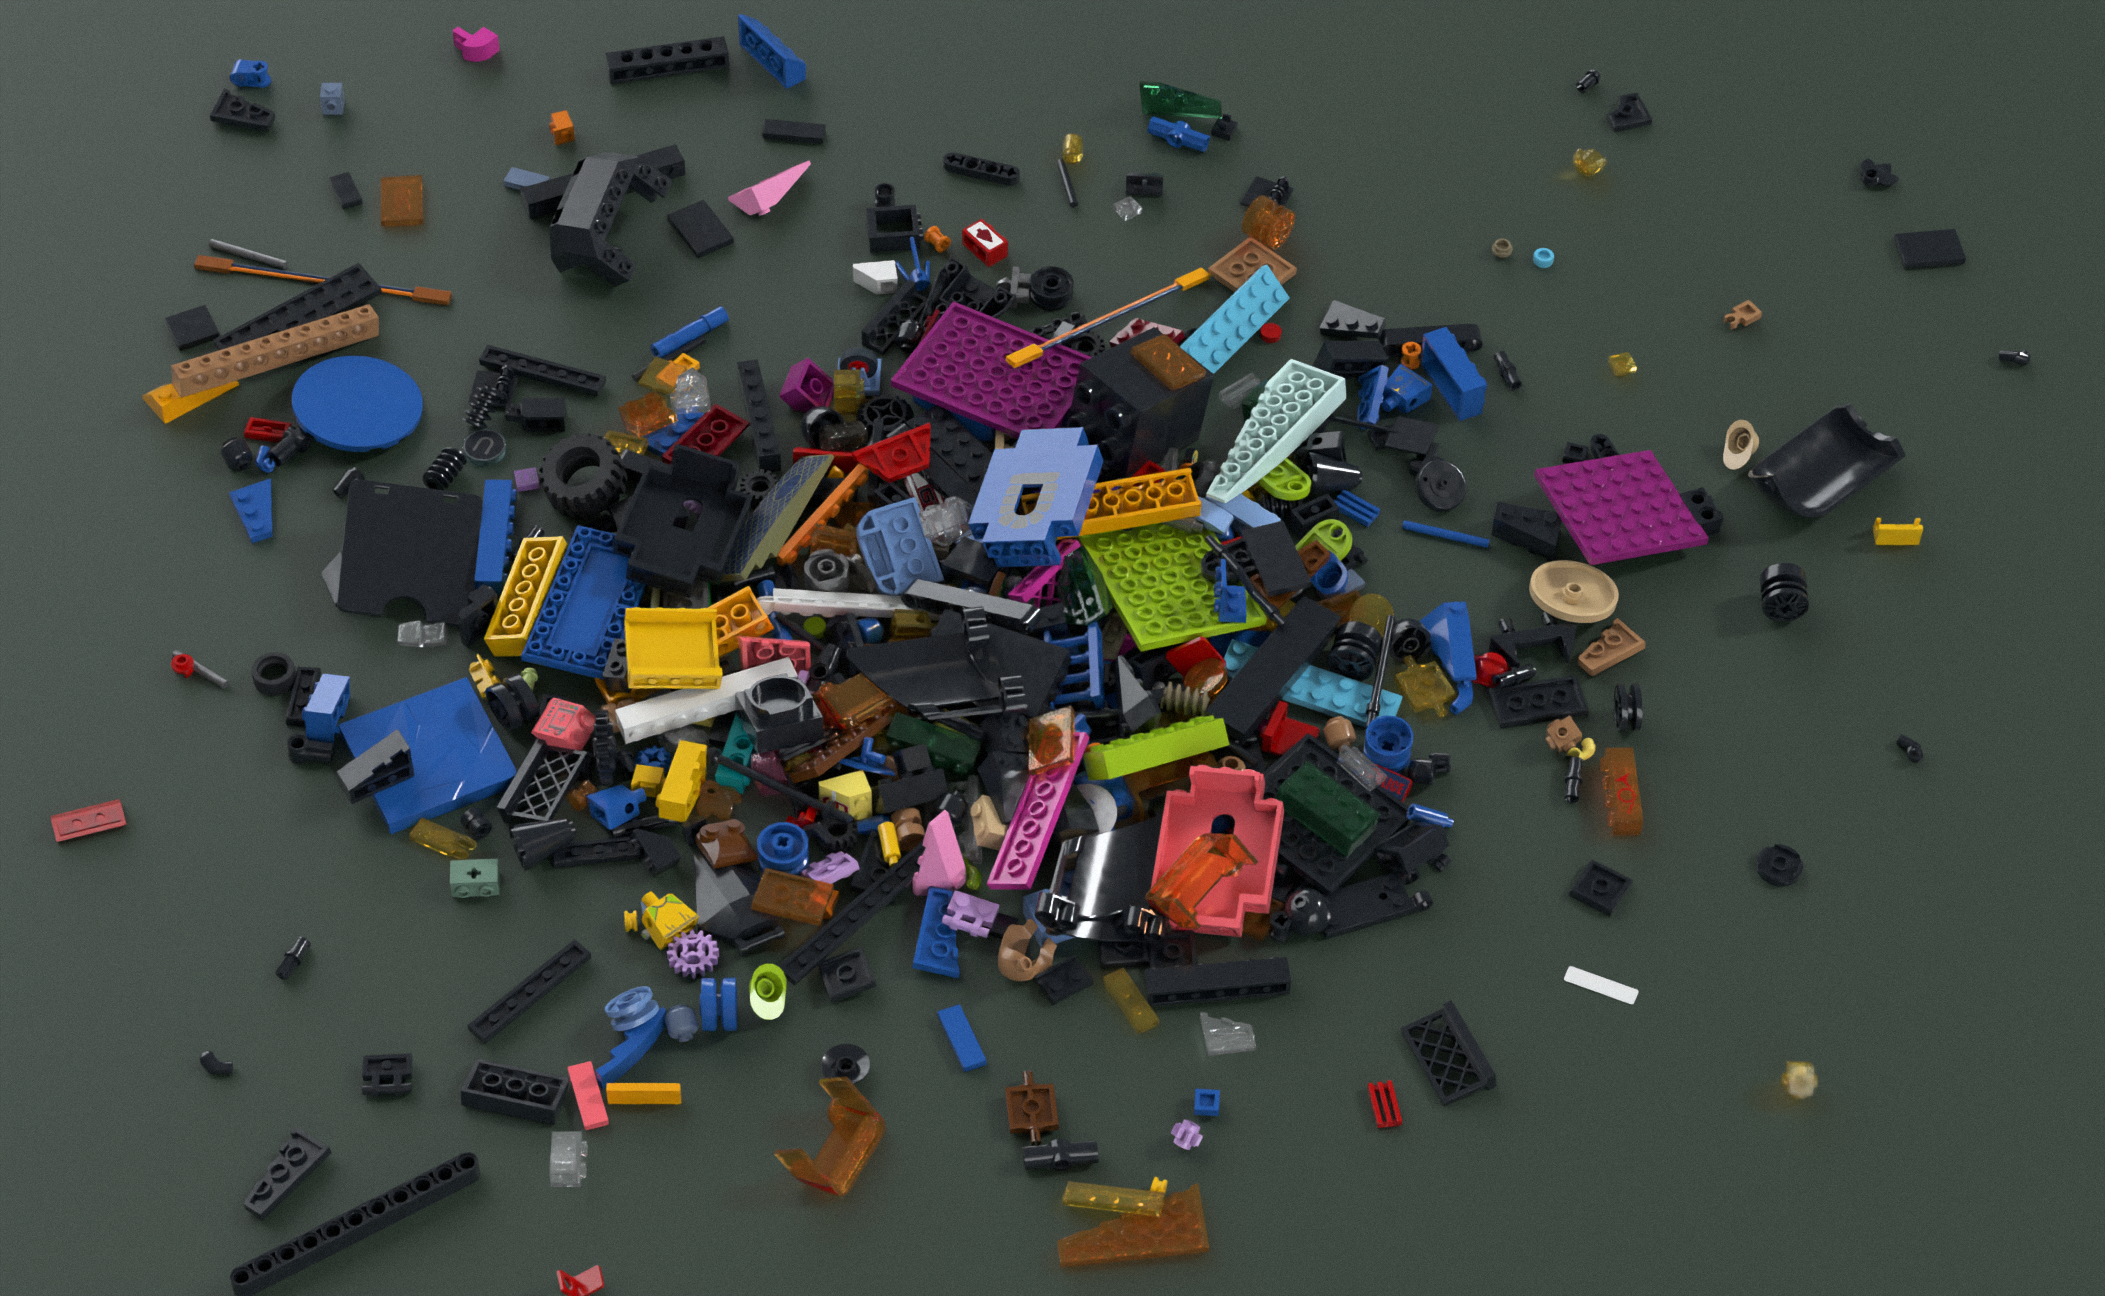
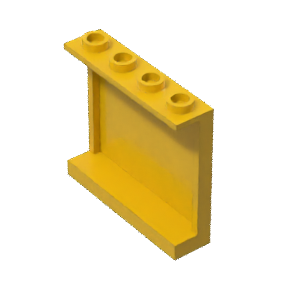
M626 608L624 632L628 688L720 689L723 674L722 668L719 666L716 631L717 609Z

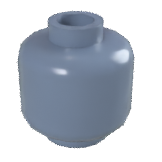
M685 1004L669 1008L668 1013L664 1017L669 1036L673 1039H679V1042L691 1040L693 1034L699 1029L694 1010Z

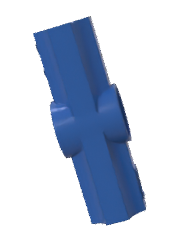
M1153 116L1147 129V133L1166 139L1175 148H1180L1184 145L1205 152L1210 142V136L1191 130L1190 126L1184 121H1177L1174 124Z

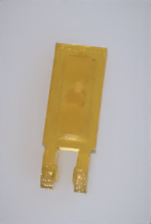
M424 818L420 819L410 833V840L449 857L453 856L461 860H467L469 854L459 845L470 850L475 849L477 846L475 840L471 837L459 834Z

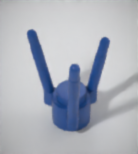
M910 237L916 269L911 272L909 278L898 261L895 262V265L906 281L916 282V291H922L931 284L929 278L930 262H925L924 272L920 268L914 238Z

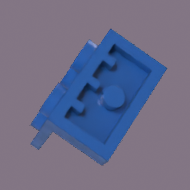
M1221 559L1220 567H1216L1215 580L1219 581L1214 584V598H1218L1214 602V612H1218L1219 622L1246 623L1245 586H1227L1226 559Z

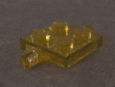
M1411 655L1409 657L1406 656L1403 661L1408 669L1405 672L1396 674L1394 681L1415 713L1428 708H1434L1439 717H1442V715L1444 717L1447 711L1442 703L1455 699L1456 693L1436 661L1417 665Z

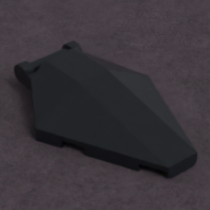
M702 852L694 855L697 915L699 916L697 921L698 933L703 931L705 936L710 934L712 938L734 944L741 956L749 953V950L774 939L780 940L785 938V932L782 926L778 924L783 901V892L741 863L714 869ZM771 929V931H769V932H767V933H764V934H762V935H760V936H757V937H755V938H753V939H750V940H748V941H746V942L744 941V940H747V939H749V938H751V937H754V936H756V935H758V934H761V933H763V932L768 931V930Z

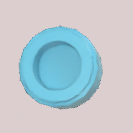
M1539 248L1534 252L1533 262L1541 268L1550 267L1554 262V253L1547 248Z

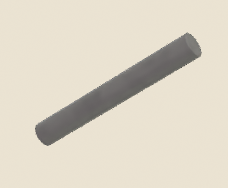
M175 650L172 653V658L183 653ZM193 660V670L223 689L228 686V680Z

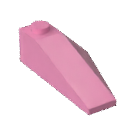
M944 810L928 824L922 844L926 848L917 862L921 865L919 873L916 872L913 876V894L916 896H927L929 886L955 891L960 889L966 881L965 864L949 813Z

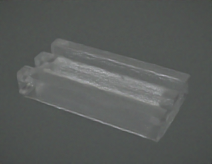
M1250 373L1220 391L1219 397L1229 407L1234 409L1263 392L1266 385L1260 383V379L1254 378V374Z

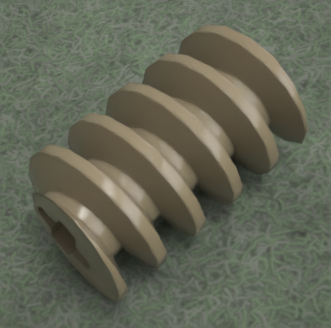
M1169 682L1164 690L1160 709L1166 704L1167 711H1171L1175 706L1176 713H1180L1184 708V714L1187 716L1193 711V717H1198L1200 713L1205 717V711L1210 706L1208 691L1205 690L1202 696H1199L1198 688L1191 694L1190 686H1187L1183 692L1181 684H1178L1176 689H1173L1172 682Z

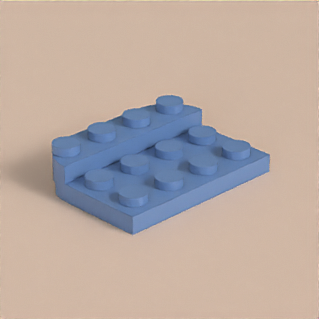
M915 497L871 510L861 519L857 525L856 537L872 584L880 595L901 596L914 579L933 583L944 581Z

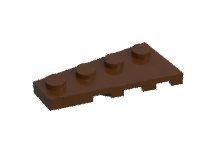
M1318 540L1297 551L1309 578L1317 573L1330 560L1331 553ZM1256 574L1250 578L1258 592L1278 609L1298 591L1268 597L1259 575Z

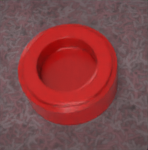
M1267 323L1261 327L1260 337L1267 343H1275L1281 339L1282 330L1277 324Z

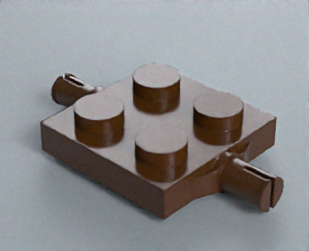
M1028 1070V1078L1027 1071L1022 1073L1024 1084L1005 1088L1010 1134L1030 1133L1031 1145L1035 1146L1036 1138L1037 1146L1041 1144L1040 1132L1059 1130L1054 1084L1033 1083V1073Z

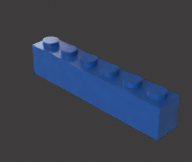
M485 480L475 588L477 590L484 584L487 587L493 588L497 595L502 594L508 579L506 569H510V556L507 555L508 552H512V540L509 539V535H513L514 525L511 519H515V506L512 505L513 502H517V489H513L512 480Z

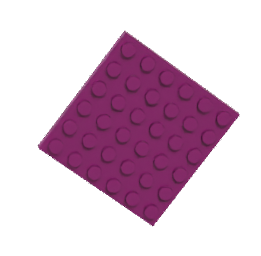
M1651 450L1535 469V479L1590 565L1707 545L1708 536L1679 496V492Z

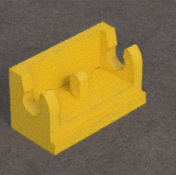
M1876 518L1873 525L1875 545H1919L1923 532V525H1919L1921 518H1915L1914 524H1880L1881 518Z

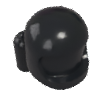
M1433 752L1429 754V758L1413 759L1408 766L1409 779L1413 783L1432 786L1436 773L1451 772V755Z

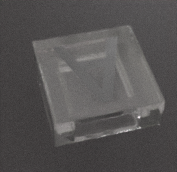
M1131 196L1113 204V209L1125 221L1142 213V207Z

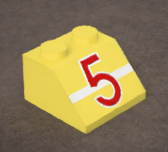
M863 770L818 782L819 801L826 804L831 800L835 801L836 808L852 815L856 823L859 820L872 817V791Z

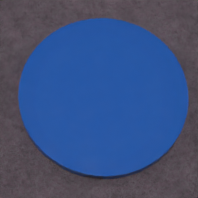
M342 356L322 361L309 368L300 376L292 392V411L297 419L296 422L304 432L310 433L315 437L316 441L324 445L344 451L369 452L370 449L380 447L385 449L398 444L399 440L413 433L422 416L423 400L415 381L397 366L372 357Z

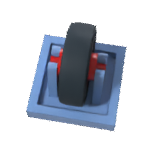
M857 347L846 350L838 358L837 395L880 396L881 359H877L876 355L866 348Z

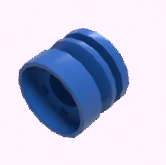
M1389 715L1377 717L1370 722L1366 729L1363 760L1366 767L1368 768L1372 762L1398 774L1406 770L1410 763L1413 745V731L1410 725L1399 717Z

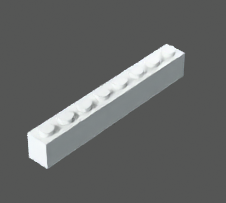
M782 658L723 676L720 689H681L615 709L617 725L625 744L639 741L643 738L736 710L735 693L750 689L753 684L761 679L787 673L788 677L798 679V675L790 658Z

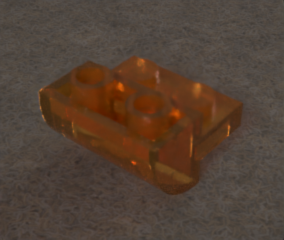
M657 392L647 393L640 399L628 401L625 405L618 407L622 422L632 437H642L678 421L676 413L667 407L665 398Z

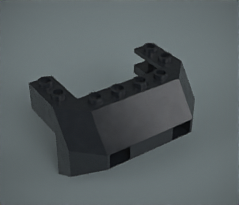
M608 152L580 159L549 227L551 260L559 273L585 264L615 287L630 281L636 263L607 243L605 239L628 186L652 203L656 201L658 195L662 198L666 196L672 180L638 156Z

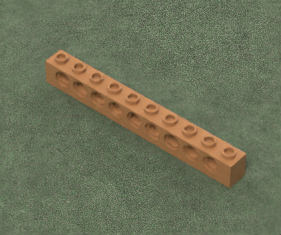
M368 304L171 365L172 385L182 398L379 336V317L371 305Z

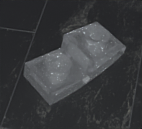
M420 620L398 624L397 642L399 645L413 647L446 645L447 626L445 622L424 626Z

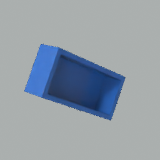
M1447 327L1423 334L1420 364L1458 420L1461 421L1482 414L1487 383L1477 372L1475 364L1471 363L1467 358L1465 350L1458 345L1454 334H1451Z

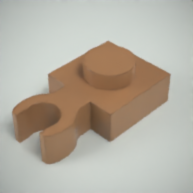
M1747 300L1732 309V313L1725 315L1723 323L1731 321L1729 329H1735L1739 323L1747 326L1760 319L1762 312L1750 300Z

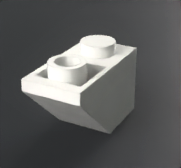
M895 261L853 264V281L876 295L897 293Z

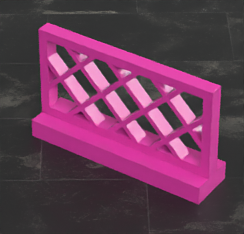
M1063 539L1057 545L1061 556L1060 565L1036 566L1008 594L1010 600L1027 603L1031 598H1035L1034 606L1040 608L1041 599H1046V606L1052 605L1053 600L1059 601L1058 603L1062 604L1065 614L1066 587H1072L1074 591L1078 590V588L1081 589V586H1079L1080 572L1087 579L1082 586L1093 585L1096 582L1079 552L1081 545L1078 540ZM1072 556H1074L1076 560L1075 569L1069 568V562ZM1059 569L1062 570L1061 583L1055 582L1056 572ZM1068 571H1074L1073 585L1067 584ZM1045 583L1048 584L1047 597L1041 596L1042 586ZM1055 585H1060L1059 599L1053 598Z

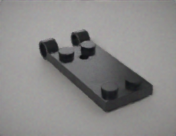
M1415 868L1409 873L1396 871L1335 890L1330 896L1323 893L1322 895L1330 904L1331 912L1329 924L1322 931L1325 938H1333L1418 911L1428 910L1433 905V900L1428 891H1420L1413 895L1412 898H1409L1403 887L1404 884H1412L1419 879L1420 875ZM1379 896H1386L1387 899L1381 900Z

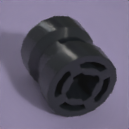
M889 183L878 184L874 189L875 207L895 206V188Z
M479 808L467 810L460 819L461 824L465 829L469 830V834L474 840L485 838L492 830V824L488 819L484 818Z

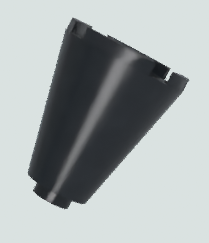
M1308 452L1303 457L1301 470L1311 479L1309 496L1357 488L1358 484L1362 482V471H1359L1358 466L1314 452Z
M566 818L508 827L510 838H515L513 840V847L524 870L532 868L573 841V835L576 834L573 822H568Z

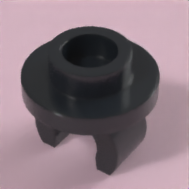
M1444 849L1426 863L1430 865L1433 862L1435 868L1441 872L1448 866L1451 859L1446 854H1443Z

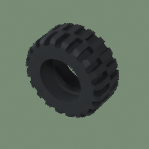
M582 433L581 436L574 434L571 435V438L561 439V443L558 445L554 444L550 448L551 452L546 453L544 456V463L540 465L539 481L555 510H558L564 516L569 515L570 518L578 519L581 516L582 519H588L591 515L596 517L601 515L600 512L608 511L609 505L619 501V495L623 494L626 488L624 485L627 482L626 468L615 446L608 439L602 438V436L597 434L591 436L590 433ZM588 466L599 467L597 474L589 482L578 486L567 485L570 477L576 471Z

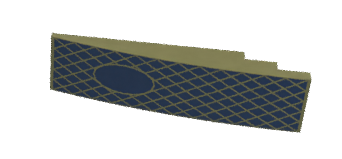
M832 454L801 457L778 481L744 524L721 582L745 581L753 569L762 568L767 558L777 557L834 459Z

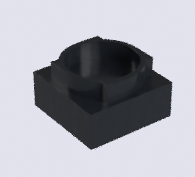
M787 673L775 675L757 681L750 689L735 693L736 715L758 754L824 739L823 716L801 678L788 677Z

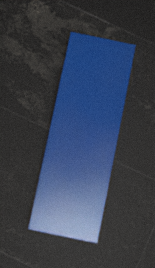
M960 1004L937 1011V1017L963 1071L967 1072L987 1065V1060Z

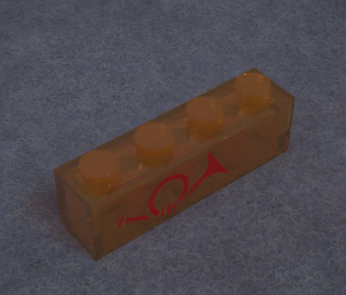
M1633 747L1605 748L1604 757H1600V770L1605 773L1602 778L1603 789H1607L1605 807L1610 810L1607 816L1608 826H1612L1613 835H1641L1643 814Z

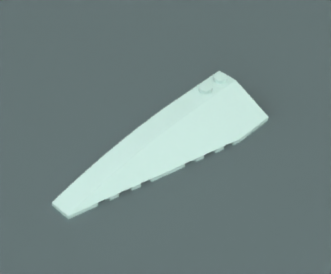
M1290 359L1267 382L1264 393L1258 399L1257 406L1251 411L1250 419L1246 420L1235 440L1234 448L1230 449L1227 461L1223 462L1220 468L1221 472L1219 475H1216L1208 489L1207 497L1227 503L1280 464L1346 399L1345 378Z

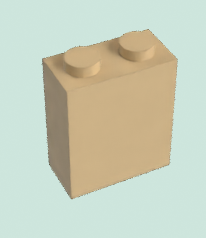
M982 795L972 805L970 811L977 845L1000 851L1010 825L1002 824L990 796Z

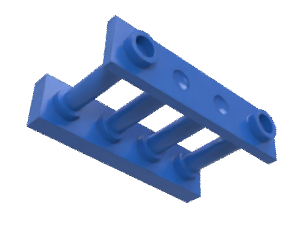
M1097 621L1088 623V632L1082 636L1053 641L1049 630L1044 631V640L1042 641L1063 648L1083 644L1089 646V650L1086 653L1071 656L1070 665L1087 662L1090 669H1087L1086 672L1067 675L1064 683H1060L1059 686L1088 681L1090 687L1085 691L1058 695L1055 702H1051L1049 708L1057 709L1056 705L1087 699L1093 701L1096 709L1104 708L1102 633Z

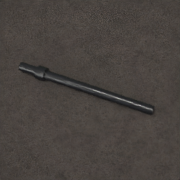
M1388 615L1386 619L1371 700L1366 708L1367 720L1365 729L1380 713L1381 706L1379 701L1391 645L1392 629L1396 617L1393 615Z

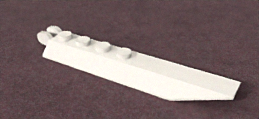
M773 588V596L757 597V601L767 615L772 611L781 612L784 615H789L791 612L800 613L803 616L822 614L824 617L854 613L855 618L866 616L939 621L942 616L909 608L904 605L901 596Z

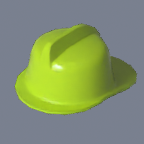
M774 964L759 966L754 971L749 983L750 1005L753 1011L765 1020H773L779 1017L784 1009L787 979L780 967Z

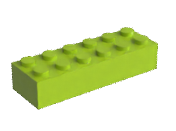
M1214 715L1199 716L1189 719V722H1177L1170 724V727L1152 729L1150 733H1138L1131 735L1128 739L1123 740L1122 738L1110 741V744L1092 746L1089 752L1083 753L1088 780L1112 779L1228 746L1229 741L1223 718L1214 719Z

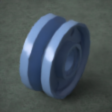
M642 986L630 989L613 998L605 1006L607 1016L613 1018L611 1025L614 1030L625 1031L634 1028L657 1014L659 1005L657 1001L650 1000L653 996L650 987Z

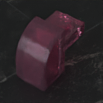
M779 749L752 754L751 769L786 785V772L780 764L781 760L778 758L777 751ZM754 780L762 796L780 793Z

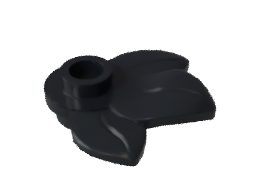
M1869 158L1861 163L1862 173L1860 180L1867 186H1876L1878 184L1891 186L1899 180L1898 176L1891 174L1890 163L1875 165Z

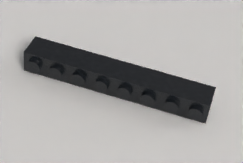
M676 144L635 155L642 157L670 179L685 175V161ZM572 174L520 188L522 204L529 219L557 211Z

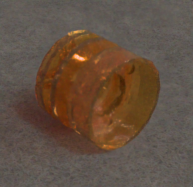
M1261 195L1248 208L1243 218L1242 232L1255 240L1259 239L1261 244L1267 245L1270 249L1276 250L1289 237L1294 227L1295 213L1290 209H1286L1283 205H1278L1271 198Z

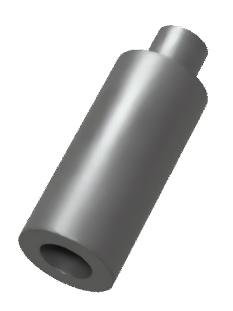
M1194 517L1162 522V524L1191 534L1194 531L1201 533L1204 527L1203 524L1197 523L1198 520Z

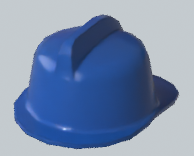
M1329 551L1331 553L1330 560L1310 580L1318 591L1323 594L1335 595L1340 592L1345 593L1348 583V572L1336 555Z

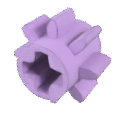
M1184 1119L1182 1124L1175 1123L1171 1134L1175 1136L1173 1142L1187 1150H1190L1191 1146H1199L1203 1138L1199 1134L1200 1127Z

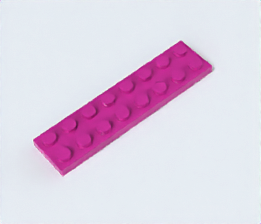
M1086 732L1046 733L989 876L987 885L990 889H1031L1088 743L1089 736Z

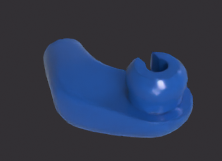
M1471 680L1457 681L1458 697L1449 707L1450 711L1455 715L1472 704L1473 690Z

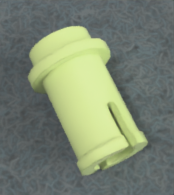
M525 668L520 676L527 682L533 692L534 684L538 680V674L533 668Z

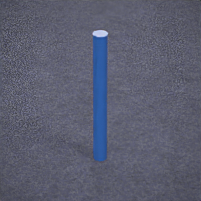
M1405 520L1402 529L1486 548H1488L1490 539Z

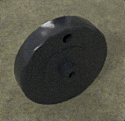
M1434 460L1427 463L1419 470L1415 479V489L1419 499L1426 507L1433 511H1451L1460 505L1465 498L1467 489L1465 478L1462 472L1448 461Z

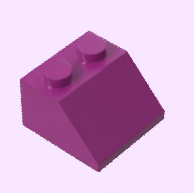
M806 358L791 366L779 397L796 411L807 412L816 406L829 407L837 383L812 360Z

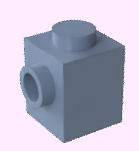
M322 83L320 101L323 115H343L345 98L342 83Z

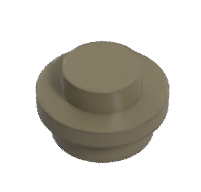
M1498 239L1492 245V253L1497 257L1505 258L1512 254L1513 248L1507 239Z

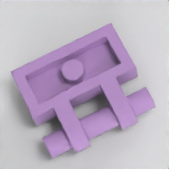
M840 851L836 854L831 853L827 855L826 859L818 863L813 862L809 864L808 868L801 871L803 879L808 878L809 882L820 890L831 886L833 882L841 878L849 877L860 868L854 858Z
M955 890L947 908V914L953 917L944 915L942 924L948 925L950 929L956 931L960 929L969 932L974 937L979 935L987 938L990 929L984 928L982 925L992 928L1000 905Z

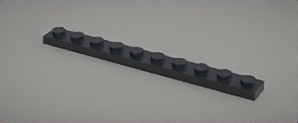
M955 834L957 842L959 843L960 838ZM923 841L778 966L790 983L794 986L913 883L914 873H919L921 866L917 863L918 858L923 855L926 848L922 845Z

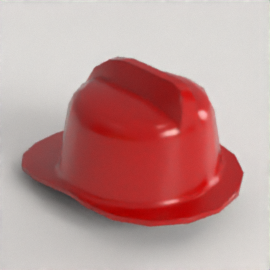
M1489 652L1482 656L1474 655L1477 677L1476 680H1471V682L1491 688L1500 684L1499 682L1493 685L1492 678L1494 675L1507 672L1509 667L1505 659L1494 652Z

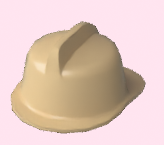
M1746 420L1735 421L1730 425L1726 434L1723 461L1725 466L1732 470L1742 468L1759 446V437L1751 423Z

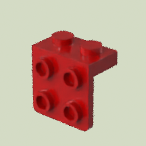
M1198 637L1166 652L1167 660L1183 676V684L1185 688L1190 686L1191 694L1194 693L1196 688L1199 689L1200 694L1205 690L1227 682L1226 661L1205 637Z
M1279 701L1276 709L1272 708L1270 711L1268 725H1264L1260 734V738H1263L1262 751L1281 757L1307 733L1317 739L1320 730L1315 726L1287 718L1288 703Z

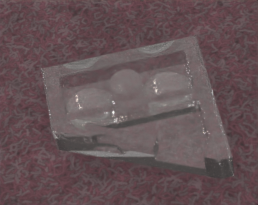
M1200 1012V1022L1208 1056L1256 1050L1252 1025L1242 1022L1237 1023L1224 1017L1218 1020L1208 1017V1013Z

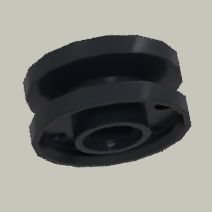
M1046 266L1036 270L1030 280L1029 296L1031 301L1037 307L1048 311L1061 310L1067 307L1073 298L1074 280L1072 275L1067 270L1056 266Z
M1631 683L1627 694L1624 684H1616L1613 701L1617 731H1625L1628 721L1633 731H1639L1643 716L1640 686L1637 683Z

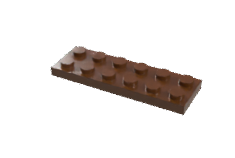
M895 700L886 705L880 704L872 709L873 713L870 716L865 715L856 721L858 725L843 730L841 732L843 736L839 739L836 737L827 742V748L815 751L810 755L812 759L808 762L805 760L796 765V770L789 775L793 783L820 776L862 745L865 737L871 738L908 709Z

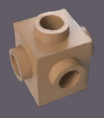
M1571 716L1561 721L1557 719L1548 725V729H1546L1545 741L1551 750L1555 749L1558 754L1563 751L1568 753L1571 748L1577 746L1576 743L1582 740V733Z

